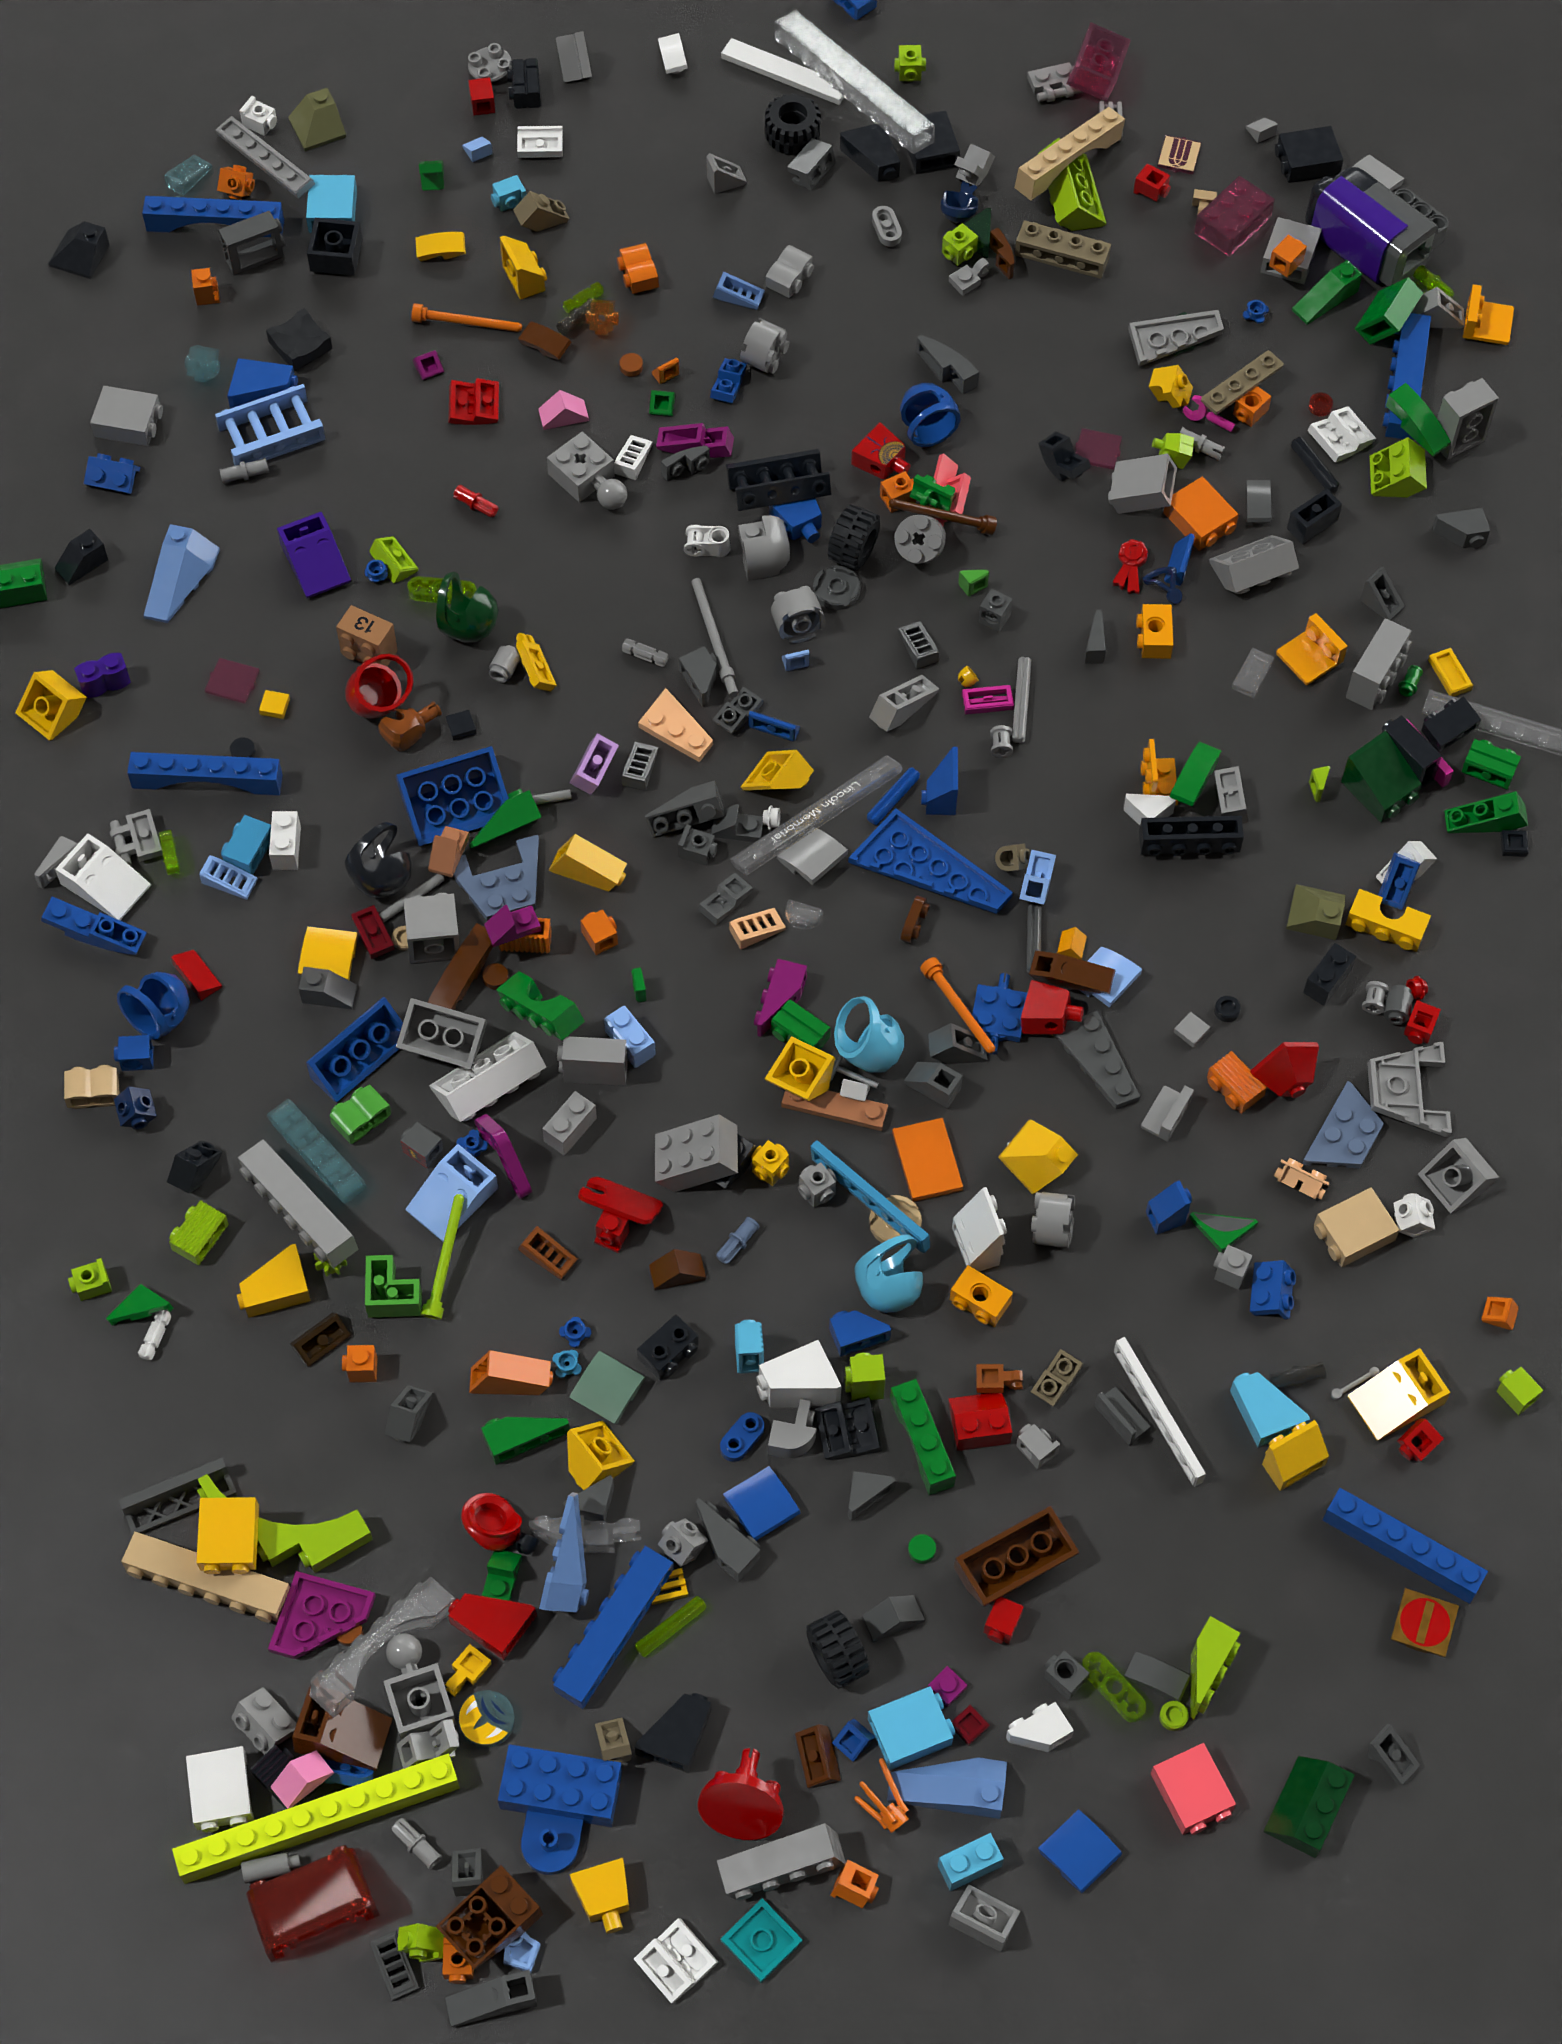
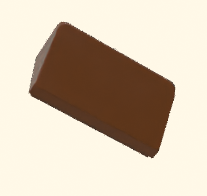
M818 1724L795 1733L807 1788L841 1781L829 1727Z

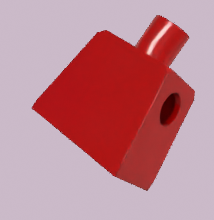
M1031 980L1021 1015L1022 1034H1062L1065 1031L1067 1020L1082 1021L1084 1008L1071 1005L1070 992L1068 990Z

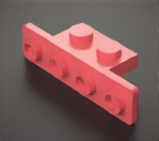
M943 453L939 455L934 478L936 484L942 487L950 485L955 488L950 511L962 514L971 477L966 473L956 476L958 465ZM935 518L942 526H944V522H947V520Z

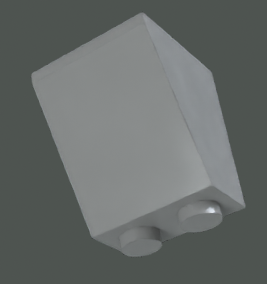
M438 893L434 896L422 897L415 895L410 898H403L410 964L452 960L460 947L454 894Z

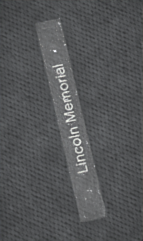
M888 755L884 756L730 859L732 866L747 876L903 772L901 764Z

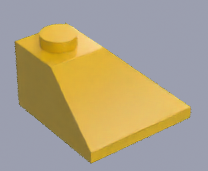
M797 750L768 751L742 784L741 788L743 791L802 788L808 783L809 777L814 770Z
M1028 1120L998 1158L1030 1193L1034 1194L1063 1174L1078 1154L1060 1135L1033 1120Z
M603 1420L572 1428L567 1432L568 1471L575 1479L577 1485L583 1490L609 1475L612 1478L616 1477L635 1462Z

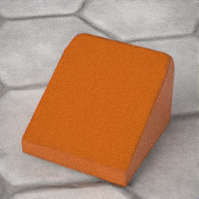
M677 357L652 371V375L659 384L679 375V359Z
M1487 1297L1481 1320L1494 1326L1513 1330L1518 1306L1513 1298Z

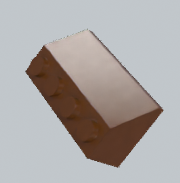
M1049 1506L956 1557L953 1568L967 1591L981 1605L986 1606L1073 1558L1080 1552L1053 1508Z

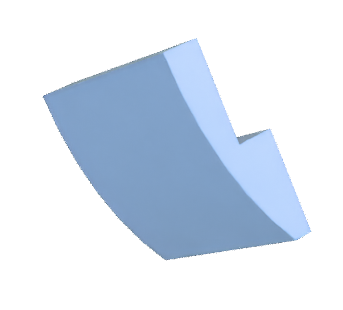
M1101 946L1087 962L1116 970L1110 994L1080 991L1088 997L1092 994L1110 1008L1141 975L1142 968L1122 955Z

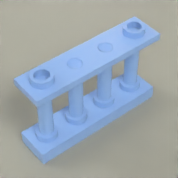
M304 384L290 387L284 391L231 409H225L215 414L219 432L228 429L236 448L231 449L235 466L240 465L242 461L248 463L263 458L269 460L325 440L324 429L320 419L311 421L303 403L308 402ZM294 406L302 425L289 429L281 410ZM272 414L280 432L267 437L259 418ZM250 422L258 440L244 444L237 426Z

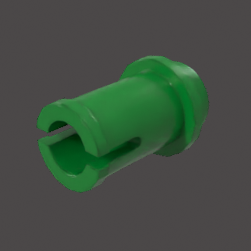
M1410 665L1404 679L1399 682V692L1403 696L1411 697L1417 692V684L1423 674V670L1419 666Z

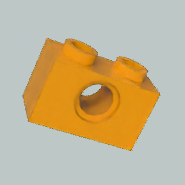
M1143 604L1141 614H1137L1136 628H1141V634L1137 635V649H1141L1142 658L1171 659L1173 650L1172 605Z
M967 1265L951 1288L949 1300L952 1301L956 1308L962 1311L967 1310L974 1314L979 1322L995 1327L1011 1304L1013 1292ZM975 1295H983L986 1300L977 1301L973 1297Z

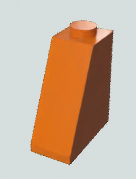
M489 1350L471 1367L469 1393L540 1395L552 1384L553 1372L550 1371L551 1361Z

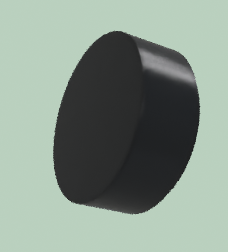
M237 738L230 745L232 757L254 758L255 746L249 738Z
M1223 996L1217 1000L1214 1012L1219 1020L1233 1022L1239 1017L1241 1005L1235 997Z

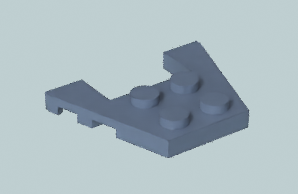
M538 835L516 840L522 863L472 876L466 855L461 856L453 877L457 884L468 894L469 899L486 921L504 905L508 906L510 912L531 905L533 909L536 908Z

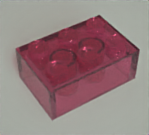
M1090 22L1081 41L1066 84L1107 102L1117 82L1131 40Z
M1239 175L1197 215L1194 233L1230 257L1272 217L1275 199Z

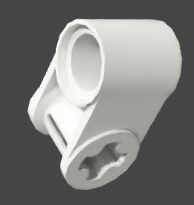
M690 525L686 528L687 543L684 545V552L687 555L694 557H724L730 552L729 531L725 527Z

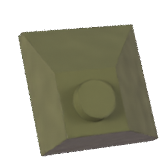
M328 88L306 94L288 117L304 151L346 137L336 103Z
M1296 884L1286 929L1336 940L1344 911L1345 895Z

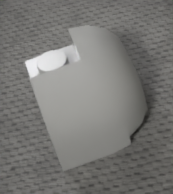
M768 515L762 516L761 522L738 525L747 581L780 574V570L790 561V544L784 521L779 517Z

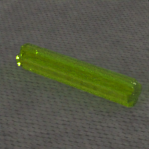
M699 1596L694 1597L635 1644L637 1652L642 1657L647 1656L706 1609V1604Z

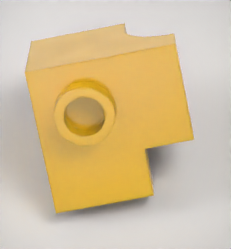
M1173 365L1153 369L1149 388L1158 402L1168 401L1172 408L1188 405L1193 386L1180 366Z

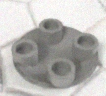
M492 43L488 47L470 53L468 56V69L475 79L490 77L491 82L497 81L508 74L507 69H511L512 66L509 53L497 43Z

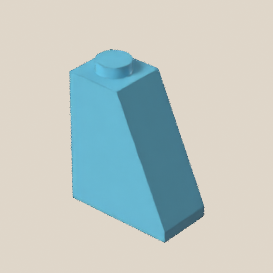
M1259 1372L1251 1375L1243 1373L1234 1379L1230 1392L1257 1447L1269 1444L1272 1439L1279 1435L1285 1437L1291 1434L1292 1429L1302 1422H1306V1424L1310 1422V1417L1305 1411Z

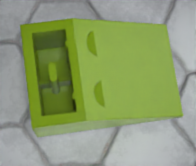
M1212 1616L1209 1617L1197 1638L1191 1654L1190 1718L1195 1719L1198 1712L1204 1714L1215 1692L1211 1688L1217 1691L1241 1645L1237 1642L1240 1632Z

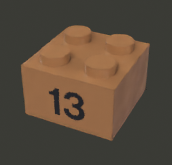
M351 605L336 626L341 654L349 660H357L363 663L380 654L395 655L398 651L394 625ZM383 659L373 663L388 666L391 660Z

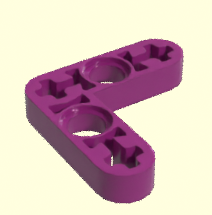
M487 1114L475 1119L476 1127L482 1138L496 1150L517 1196L522 1199L531 1194V1186L504 1129Z

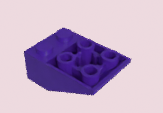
M322 511L277 528L280 545L307 599L351 582V578Z

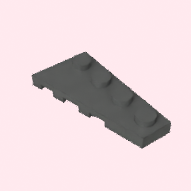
M1098 1011L1084 1015L1081 1022L1067 1021L1064 1033L1052 1034L1055 1039L1058 1038L1064 1045L1065 1051L1070 1056L1072 1055L1080 1064L1082 1071L1092 1078L1095 1086L1115 1109L1139 1101L1140 1095Z

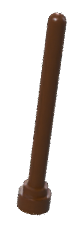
M891 499L889 501L891 508L977 527V530H980L982 534L993 535L996 530L997 519L994 516L984 515L977 518L898 499Z

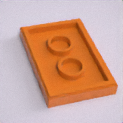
M943 1118L892 1129L893 1138L913 1202L963 1191V1184Z

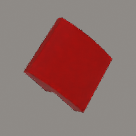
M476 378L475 383L451 380L449 385L448 423L484 425L498 422L499 382Z

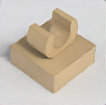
M1194 189L1192 206H1198L1197 216L1206 217L1208 208L1214 209L1217 192Z

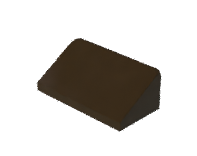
M331 1313L291 1342L290 1345L307 1367H309L350 1337L351 1333L338 1314Z

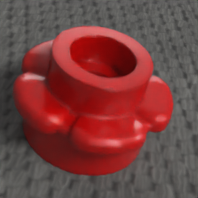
M1420 976L1407 980L1406 986L1412 990L1413 999H1416V1001L1422 1000L1428 993L1427 982L1420 978Z

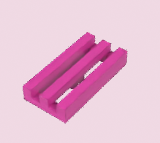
M1010 685L962 689L965 715L1014 709ZM1007 694L1006 696H996V697H993V696H992V695ZM983 696V698L969 699V697Z

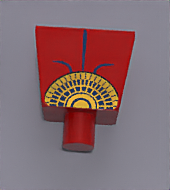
M880 422L852 450L851 465L881 479H886L893 471L900 474L905 471L907 473L910 469V464L904 461L906 448L904 443Z

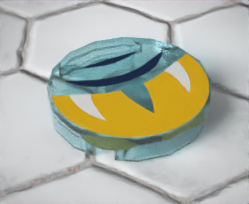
M484 1690L472 1694L464 1701L459 1711L458 1721L460 1731L471 1744L478 1747H495L504 1742L512 1733L515 1717L513 1707L505 1696L499 1692Z

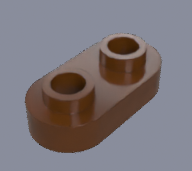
M916 895L905 921L900 940L911 943L913 939H918L921 931L920 920L921 918L926 919L930 907L929 904H926L927 898Z

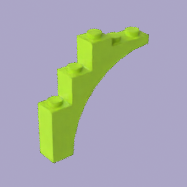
M208 1474L197 1479L201 1486L197 1492L201 1498H227L218 1490ZM358 1510L337 1519L317 1524L290 1525L271 1522L262 1518L258 1519L257 1545L259 1546H257V1552L262 1561L269 1560L272 1567L298 1553L305 1568L311 1566L314 1573H317L373 1540L371 1532Z

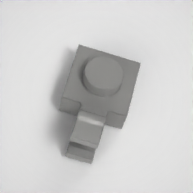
M981 258L975 263L973 268L965 265L949 275V282L964 296L981 285L980 278L989 273V270L986 268L989 266V263L985 258Z

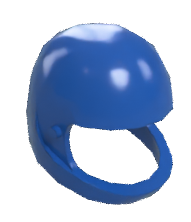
M920 383L912 386L904 394L900 405L901 417L906 426H909L907 436L914 445L920 447L936 445L950 437L958 428L961 421L960 412L957 404L946 390L933 383Z
M154 972L145 975L141 979L138 989L125 985L117 993V1003L127 1021L142 1035H150L152 1040L159 1039L174 1030L183 1021L190 1004L186 986L175 974L166 972Z

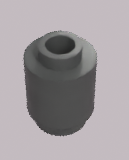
M1394 985L1387 994L1384 1017L1392 1024L1400 1025L1407 1022L1410 1018L1413 995L1411 994L1412 990L1407 986Z

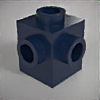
M128 1086L114 1098L120 1126L130 1127L135 1130L143 1129L157 1116L150 1089Z

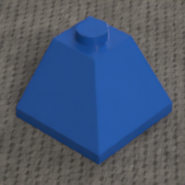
M958 747L951 748L928 778L926 790H921V805H926V815H956Z

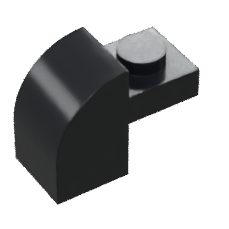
M1054 432L1038 443L1046 466L1061 481L1067 477L1071 479L1078 478L1083 472L1091 468L1089 459L1075 454L1071 439L1066 435Z

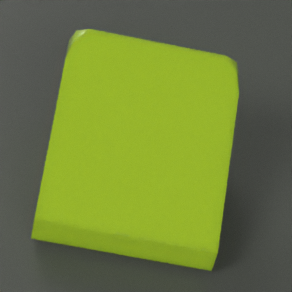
M1330 766L1315 768L1311 772L1309 785L1316 802L1321 800Z

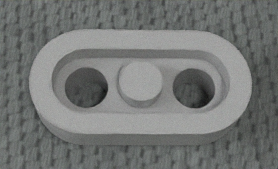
M888 206L875 208L872 212V223L879 241L888 247L898 245L901 242L902 230L893 209Z

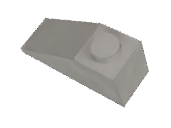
M920 675L880 694L869 718L878 727L888 732L902 725L935 696L939 688L926 677Z

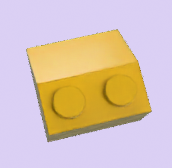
M501 236L502 266L519 299L521 300L544 292V281H547V276L544 268H539L538 258L535 251H530L525 242Z
M53 670L34 672L15 713L48 740H53L78 717L87 697Z

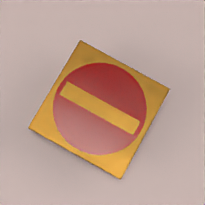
M1405 1588L1391 1640L1405 1644L1406 1647L1423 1653L1429 1652L1446 1657L1459 1605Z

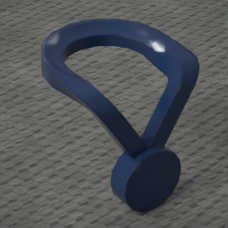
M1162 567L1143 577L1146 585L1156 584L1165 590L1169 603L1177 604L1181 601L1182 592L1175 588V567ZM1162 573L1171 574L1170 587L1159 580L1150 579Z

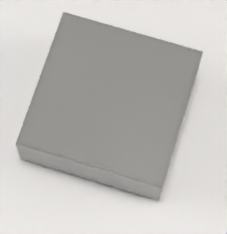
M1190 1012L1174 1028L1173 1033L1194 1048L1210 1031V1026Z

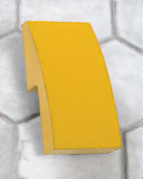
M441 232L415 237L416 255L420 261L442 256L446 260L466 254L463 232Z

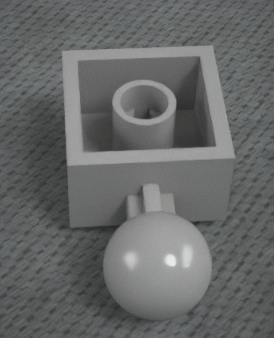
M583 431L547 457L548 474L579 503L596 490L599 503L607 509H618L626 502L627 489L625 485L619 480L612 479L615 477L614 460Z
M407 1633L394 1636L387 1645L386 1656L393 1667L401 1669L402 1675L384 1680L383 1682L401 1740L410 1733L430 1731L442 1720L452 1719L453 1724L457 1725L438 1663L418 1669L417 1663L422 1656V1646L419 1640ZM422 1699L424 1705L417 1706V1700Z

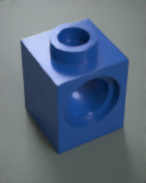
M150 1035L118 1037V1046L114 1047V1060L119 1062L122 1071L153 1069V1044Z

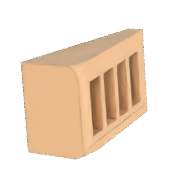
M775 908L729 922V930L740 950L786 930ZM772 917L776 925L771 926L768 918ZM763 921L766 928L762 929L759 922ZM754 925L757 931L753 932L751 926ZM746 928L748 934H744L742 930Z

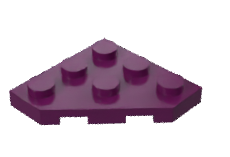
M296 1571L268 1647L269 1652L298 1659L351 1629L366 1623L376 1598L375 1592Z

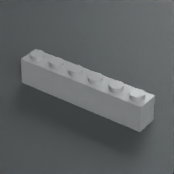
M264 1139L238 1157L242 1166L239 1169L246 1181L252 1180L255 1183L254 1187L262 1198L267 1196L270 1199L268 1202L277 1214L283 1213L286 1224L292 1230L296 1228L300 1232L298 1235L306 1246L311 1244L315 1248L313 1251L322 1263L327 1261L334 1268L359 1250L353 1235Z

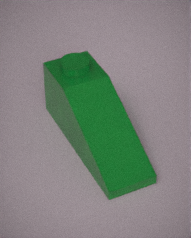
M1348 260L1344 261L1330 270L1292 308V311L1308 325L1359 291L1362 273Z
M518 789L509 793V799L501 804L469 843L470 849L540 819L541 814L530 790L523 792L522 789Z
M504 1417L488 1421L484 1427H481L493 1461L497 1465L566 1435L570 1430V1425L567 1418Z

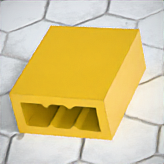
M256 1497L200 1498L196 1561L200 1571H204L206 1574H219L221 1570H232V1573L246 1574L249 1570H256L259 1504Z

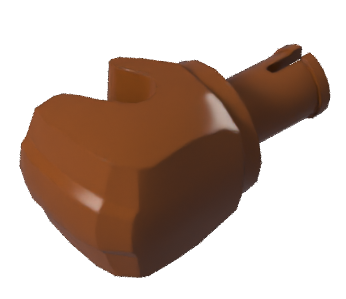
M434 701L418 712L413 708L407 710L395 709L396 719L384 717L378 725L380 735L393 749L405 751L422 738V734L426 732L425 724L442 715V712Z

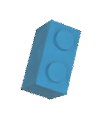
M244 815L241 822H237L234 826L233 836L229 843L226 842L223 845L221 856L224 861L253 875L270 846L271 825Z

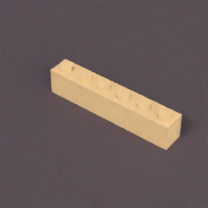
M134 1532L121 1561L128 1575L137 1579H142L143 1576L150 1578L154 1584L160 1587L167 1588L168 1585L176 1587L180 1593L187 1596H193L194 1594L203 1596L206 1602L213 1605H219V1603L229 1605V1609L240 1614H244L245 1611L253 1613L255 1618L266 1623H270L271 1620L278 1622L290 1589L288 1583L250 1570L246 1574L232 1573V1570H221L219 1574H206L204 1571H200L196 1563L197 1552Z

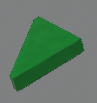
M140 1284L106 1320L110 1325L114 1326L121 1320L130 1318L133 1321L152 1316L151 1313L165 1309L171 1312L173 1307L168 1301Z

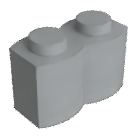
M788 245L769 269L765 279V286L790 298L793 293L799 292L805 277H810L814 269L812 264L813 256Z

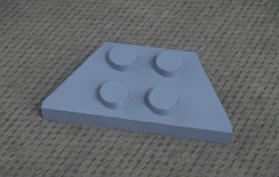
M1347 1081L1302 1164L1311 1166V1163L1327 1164V1167L1346 1166L1347 1168H1360L1384 1123L1371 1110L1370 1105L1351 1082Z

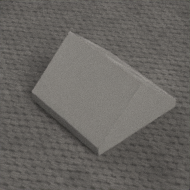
M968 1885L951 1914L949 1926L1001 1952L1020 1911Z

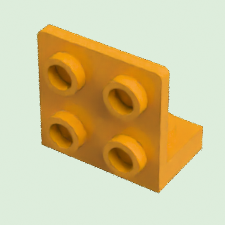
M1473 284L1467 303L1463 338L1508 345L1514 307L1484 302L1485 296L1481 295L1482 286Z
M1315 613L1308 618L1305 632L1277 649L1276 654L1305 685H1309L1344 662L1348 645Z
M1149 739L1147 748H1143V761H1141L1140 766L1141 776L1145 775L1143 794L1170 796L1177 781L1175 758H1156L1154 739Z

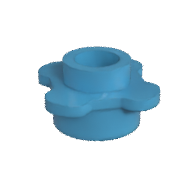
M562 1351L553 1355L552 1361L556 1364L557 1370L555 1374L558 1378H564L569 1374L578 1375L581 1373L582 1367L578 1364L577 1358L579 1354L577 1351ZM565 1362H569V1366H565Z

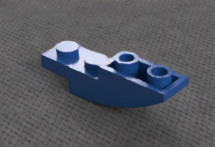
M53 896L41 917V922L65 931L64 935L102 949L137 955L147 934L144 930L99 912L98 915H95Z

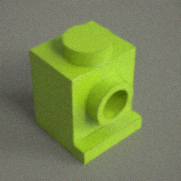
M102 1258L96 1259L97 1262L71 1269L73 1277L68 1278L72 1293L77 1292L81 1301L112 1292Z
M419 1923L399 1927L397 1951L409 1953V1958L420 1959L419 1962L423 1963L443 1959L444 1935L436 1927Z

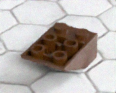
M309 1686L292 1736L294 1752L306 1755L317 1750L323 1759L377 1771L393 1718L337 1692Z
M500 1865L438 1923L436 1928L475 1970L524 1934L543 1916V1913L538 1904Z

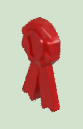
M1131 539L1123 543L1119 550L1118 558L1123 566L1114 578L1113 586H1119L1123 590L1128 580V594L1132 592L1139 594L1140 591L1138 568L1146 563L1148 557V550L1142 541Z

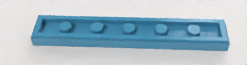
M818 1140L811 1145L812 1160L816 1164L821 1162L826 1169L830 1168L842 1186L900 1235H910L916 1239L917 1245L915 1248L921 1253H925L930 1248V1237L926 1231Z

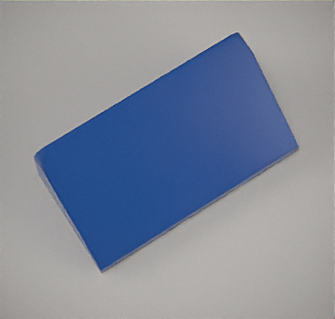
M1191 533L1175 543L1168 567L1176 568V585L1181 586L1193 549L1195 536ZM1166 573L1164 582L1170 583L1171 574Z
M749 712L750 728L795 741L800 726L758 712Z
M1394 852L1378 896L1383 897L1382 904L1403 910L1419 869V862Z

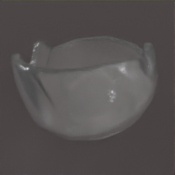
M788 900L785 909L787 921L793 927L800 930H811L819 926L824 913L820 908L794 900Z

